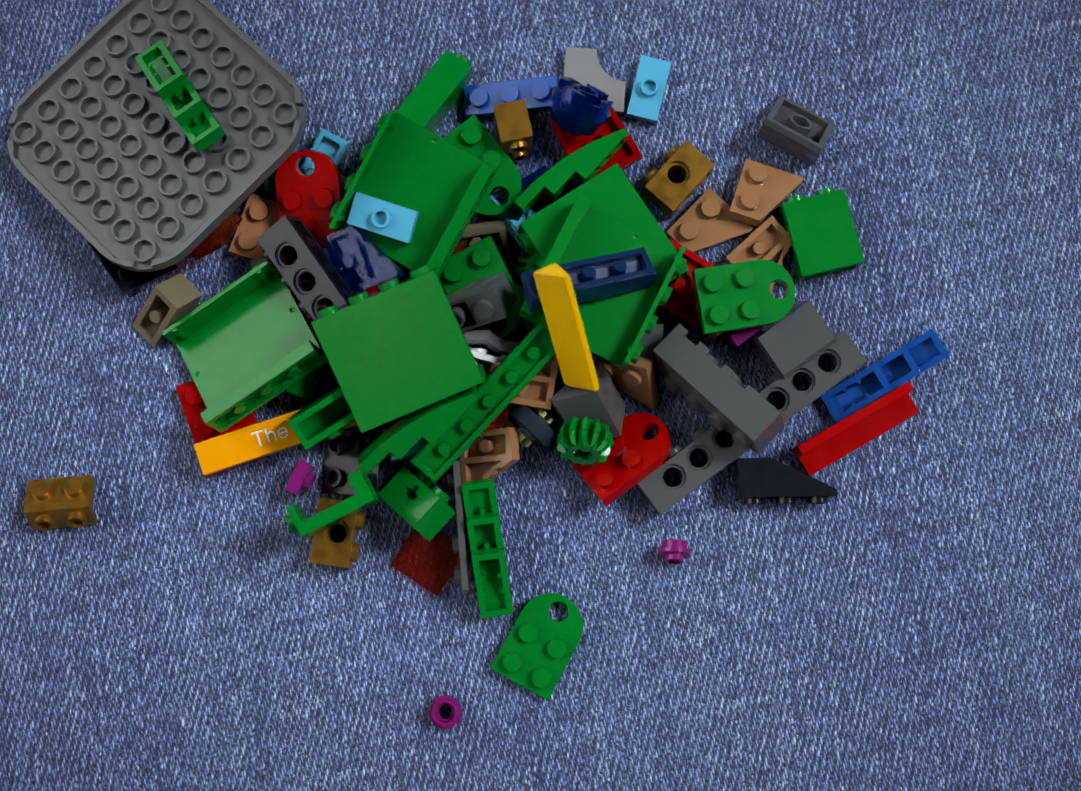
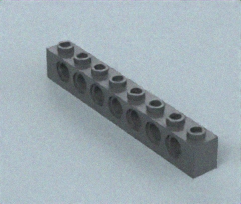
M844 330L837 336L832 332L836 342L786 379L776 372L766 380L769 386L759 394L766 400L769 394H775L780 397L782 407L778 411L782 414L783 423L867 362V359ZM819 357L830 359L832 362L831 372H825L820 369L818 365ZM795 375H800L806 379L807 389L805 391H799L793 386L792 380ZM703 426L689 437L692 440L691 444L683 450L679 445L670 450L666 462L635 486L657 516H660L747 450L737 445L732 439V434L725 428L721 431L714 426L708 430ZM717 432H726L730 436L731 445L729 448H721L716 444L715 436ZM697 450L705 455L706 462L703 467L698 468L690 463L689 455L692 451ZM672 469L678 472L680 476L678 486L670 487L664 482L663 474L666 470Z

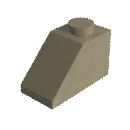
M179 273L154 286L132 326L155 348L166 339L161 332L170 327L175 320L183 318L193 311L203 294L182 273Z

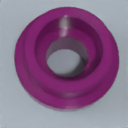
M668 539L661 542L658 556L663 558L667 564H682L684 559L690 557V550L687 548L686 541Z
M449 695L437 697L429 708V717L432 723L442 729L454 727L462 716L460 703ZM446 705L451 708L452 714L450 717L443 718L440 715L439 710L442 706Z

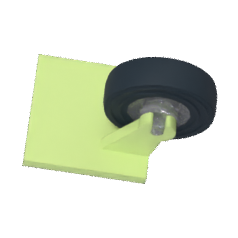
M503 353L499 357L500 362L507 357ZM491 366L485 371L487 377L490 375ZM509 403L486 428L487 430L514 427L513 425L518 427V441L524 447L528 448L534 443L540 449L549 453L557 446V435L549 427L554 419L543 408Z

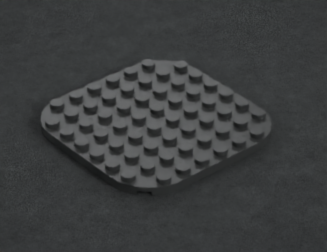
M123 0L21 97L10 116L8 123L11 126L10 137L6 141L10 158L19 172L104 257L123 269L150 272L170 267L187 257L288 159L298 146L304 133L306 105L303 94L292 76L208 0ZM159 40H162L226 134L200 153L191 144L183 129L174 119L164 101L157 94L134 58Z

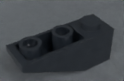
M738 458L734 461L735 499H744V505H763V499H776L777 505L796 504V498H808V504H828V498L837 496V489L773 458Z

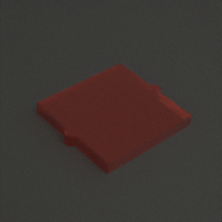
M413 529L409 537L402 540L403 546L390 565L438 596L450 576H455L454 567L460 563L459 553H453L452 541L439 532L429 542Z

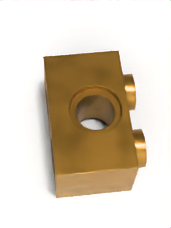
M525 99L493 105L494 123L499 145L513 162L528 158L529 154H533V133Z
M687 140L680 147L675 144L665 155L664 160L666 163L661 169L653 168L643 180V183L646 185L642 195L670 219L708 178L715 166L712 161ZM679 172L684 177V181L678 184L673 183L669 180L668 174Z
M319 497L317 514L342 502V500ZM361 511L336 524L343 525L347 530L345 540L340 543H335L331 539V530L334 526L314 535L309 563L352 569V563H358L361 544L356 543L357 530H363L365 511Z

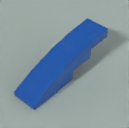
M932 328L825 392L820 397L836 423L950 355Z

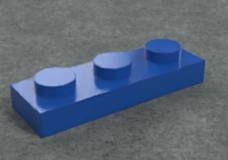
M557 75L464 85L465 113L467 118H470L473 114L477 118L494 117L493 105L525 99L528 113L560 109L559 78Z

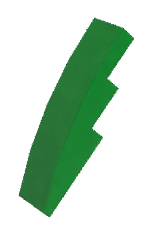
M159 40L134 57L198 153L226 135L162 40Z
M625 128L592 141L563 158L538 177L513 201L514 209L524 217L544 194L555 201L574 179H577L581 184L592 179L627 141L629 132Z
M473 386L409 413L384 431L359 455L358 467L368 475L389 452L401 460L422 437L433 445L478 398L477 387Z
M494 478L461 482L481 619L514 614Z

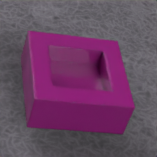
M763 327L730 331L731 335L724 340L731 349H734Z
M298 460L285 490L301 497L304 491L309 492L316 479V474L313 473L315 467Z

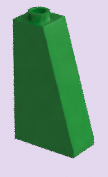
M446 50L396 112L435 133L465 90L464 85H468L472 80L473 69L470 66L471 62L459 53L453 55Z

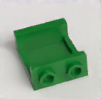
M828 187L816 191L815 196L804 198L803 194H799L785 199V203H782L778 212L780 217H784L797 268L794 270L797 283L857 269L864 263L844 189L834 191V187Z
M359 469L348 475L356 494L310 518H307L301 505L291 504L287 506L289 515L285 516V519L292 533H298L301 537L310 538L381 502L367 474Z

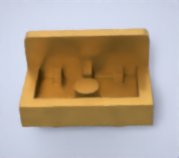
M82 475L28 480L23 513L33 530L49 531L55 528H82L88 525H96L97 516L93 510L96 486L94 476Z

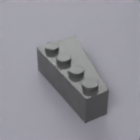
M679 323L653 350L663 377L661 382L672 393L678 391L685 396V402L693 410L698 412L701 409L708 415V420L717 429L722 431L725 428L732 434V439L742 449L747 450L750 448L758 455L784 428L781 412L749 384L744 388L740 386L742 382L735 372L726 364L720 368L714 357L710 354V350L702 342L695 346L688 339V330Z

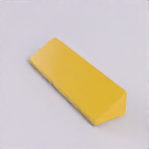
M556 263L535 271V283L563 382L570 387L590 391L599 390L598 378L570 275Z

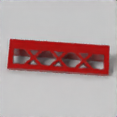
M907 382L791 449L806 475L811 476L919 413L918 408L908 394L914 390L911 383Z

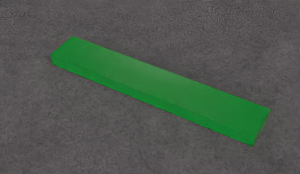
M545 316L477 388L478 398L433 445L427 442L411 459L410 462L434 484L555 355Z

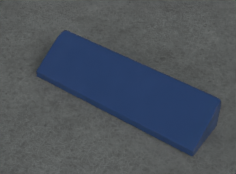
M644 248L559 265L571 277L577 303L650 288L656 276V272ZM539 269L521 273L526 303L530 313L543 311L534 279V272Z

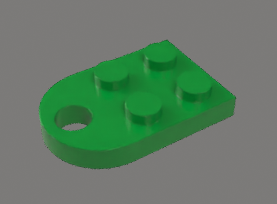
M473 114L444 137V139L498 169L474 213L482 217H497L507 213L514 207L513 201L521 193V175L515 163ZM496 189H503L508 193L509 199L503 205H496L490 199L491 193Z
M488 236L451 256L439 279L447 294H450L476 280L504 272L518 299L506 318L507 325L505 329L495 332L489 323L469 330H491L496 336L505 339L512 335L520 326L523 318L518 315L524 302L493 238Z
M752 260L694 269L691 272L703 336L774 324L785 317L794 304L795 285L791 275L783 266L771 260ZM772 282H779L785 287L786 293L784 298L777 299L771 295L769 288Z
M555 593L541 594L531 599L522 609L491 669L548 700L582 637L583 620L577 606L567 597ZM555 602L564 603L568 609V614L562 621H554L549 616V607Z

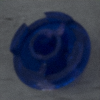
M561 77L557 87L552 89L550 117L567 133L592 136L611 116L610 109L613 101L607 100L608 94L588 83L587 86L580 84L572 85L573 78Z

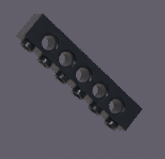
M284 215L257 239L263 248L262 253L264 257L276 266L281 273L280 279L288 289L293 290L299 299L298 304L302 311L311 316L314 321L320 317L318 311L327 308L330 300L333 305H337L338 309L350 305L348 298L355 296V294L300 216ZM294 249L297 252V259L295 262H293L292 260V251ZM312 274L315 277V286L313 289L310 286V277Z

